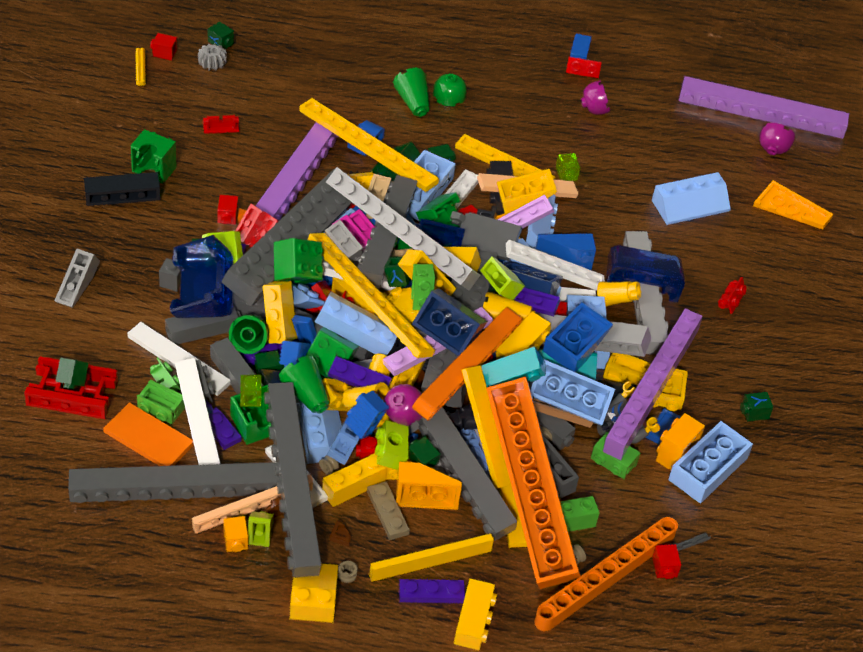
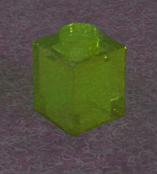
M575 153L558 155L556 170L560 180H578L580 166Z
M240 375V406H261V375Z

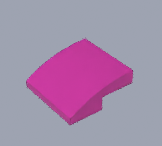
M358 209L351 215H345L339 220L342 221L360 243L363 251L366 248L368 239L372 240L370 235L372 228L375 226Z

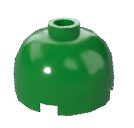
M444 74L434 84L433 97L437 98V102L444 106H455L459 102L462 104L466 99V84L458 75Z

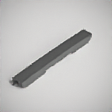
M707 533L695 536L692 539L676 544L677 550L680 551L710 540L711 536L709 537Z

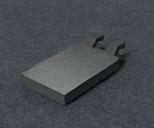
M452 212L451 222L452 224L459 225L460 229L457 231L456 229L446 227L444 235H446L445 237L449 241L457 243V247H477L478 251L498 253V259L510 262L511 259L506 255V243L508 240L518 241L522 231L521 226L470 212L465 215L459 212Z

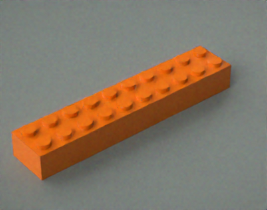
M523 377L488 387L486 390L537 585L540 589L576 580L581 575L527 378Z

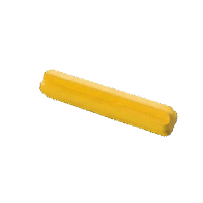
M144 48L136 49V84L138 86L146 84Z

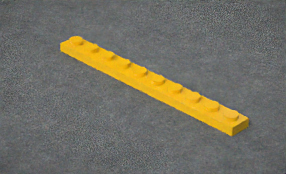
M311 98L299 106L301 113L400 176L417 180V187L427 192L439 184L438 177L315 99Z
M312 233L309 235L307 240L322 242V256L324 260L340 274L345 282L353 288L356 294L366 302L367 306L378 315V318L389 327L390 331L406 345L415 357L426 358L433 356L435 350L325 233Z

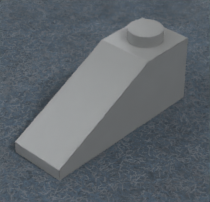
M76 249L55 302L71 308L75 306L93 279L100 260L94 254Z

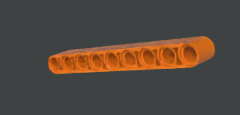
M506 307L419 396L412 409L429 421L465 384L462 370L483 365L521 324L523 318L509 307Z
M671 517L662 518L543 602L537 609L534 621L535 626L541 631L551 630L650 559L656 545H669L672 543L678 529L677 521Z

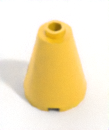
M487 292L485 297L489 298L488 302H484L483 309L493 320L506 307H509L523 318L522 322L531 312L536 314L532 306L492 292Z

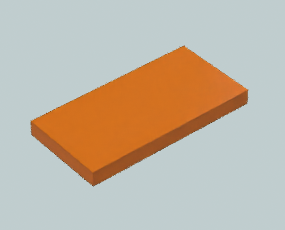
M130 402L103 428L105 434L158 466H174L194 446L192 439Z

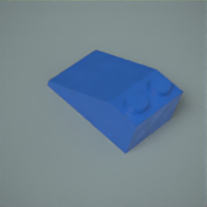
M538 234L535 247L536 250L592 270L596 252L593 234Z
M581 303L546 337L543 352L568 370L576 372L588 360L613 327V324L584 303Z

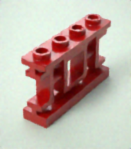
M41 356L38 358L36 375L43 377L39 385L29 383L28 387H26L24 392L26 406L106 419L109 397L102 395L105 388L115 389L118 384L117 370L88 364L84 387L81 386L78 392L63 389L64 383L55 382L56 379L50 378L51 374L57 375L58 359ZM90 381L99 382L98 386H92L89 384ZM52 386L55 389L54 391L46 390V387ZM86 393L95 394L94 398L85 397Z

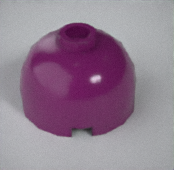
M601 80L586 86L583 91L584 97L581 98L583 108L587 107L588 111L595 115L609 113L610 108L606 106L608 100L603 84L601 85Z
M767 123L765 127H762L760 133V144L771 155L786 153L795 140L794 132L790 128L787 131L784 129V125L778 123Z
M399 384L389 390L384 398V402L386 405H389L386 414L391 421L405 426L412 425L411 423H414L416 420L419 421L422 416L414 411L412 406L422 394L421 391L409 384Z

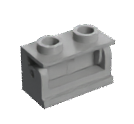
M338 220L325 230V234L352 263H355L362 257L363 247L341 220Z

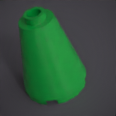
M421 68L406 69V73L402 74L400 72L393 80L394 87L413 115L418 117L425 116L429 111L426 74Z
M242 315L233 321L229 329V340L237 351L244 354H253L260 351L266 345L268 329L263 317Z
M304 356L298 358L299 363L293 365L291 362L280 372L279 377L282 383L293 382L295 396L312 413L317 412L320 414L327 410L329 399L316 360L313 356Z

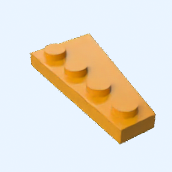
M774 180L755 200L753 207L820 229H824L833 217V214Z

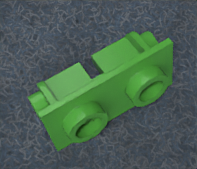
M157 357L156 359L159 364L150 367V374L157 383L176 392L178 390L181 392L179 379L176 375H171L173 370L166 361L162 363Z

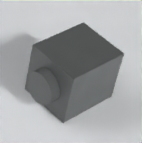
M166 258L159 270V285L166 289L178 291L185 279L184 263Z

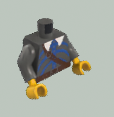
M629 381L623 384L624 392L619 393L611 401L603 425H597V431L600 436L610 432L630 399L626 397L632 396L635 387L627 391L631 386ZM655 417L649 418L647 422L644 421L632 441L633 444L650 435V431L656 433L660 430Z

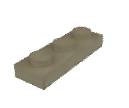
M387 481L368 486L367 493L389 540L409 535V528Z

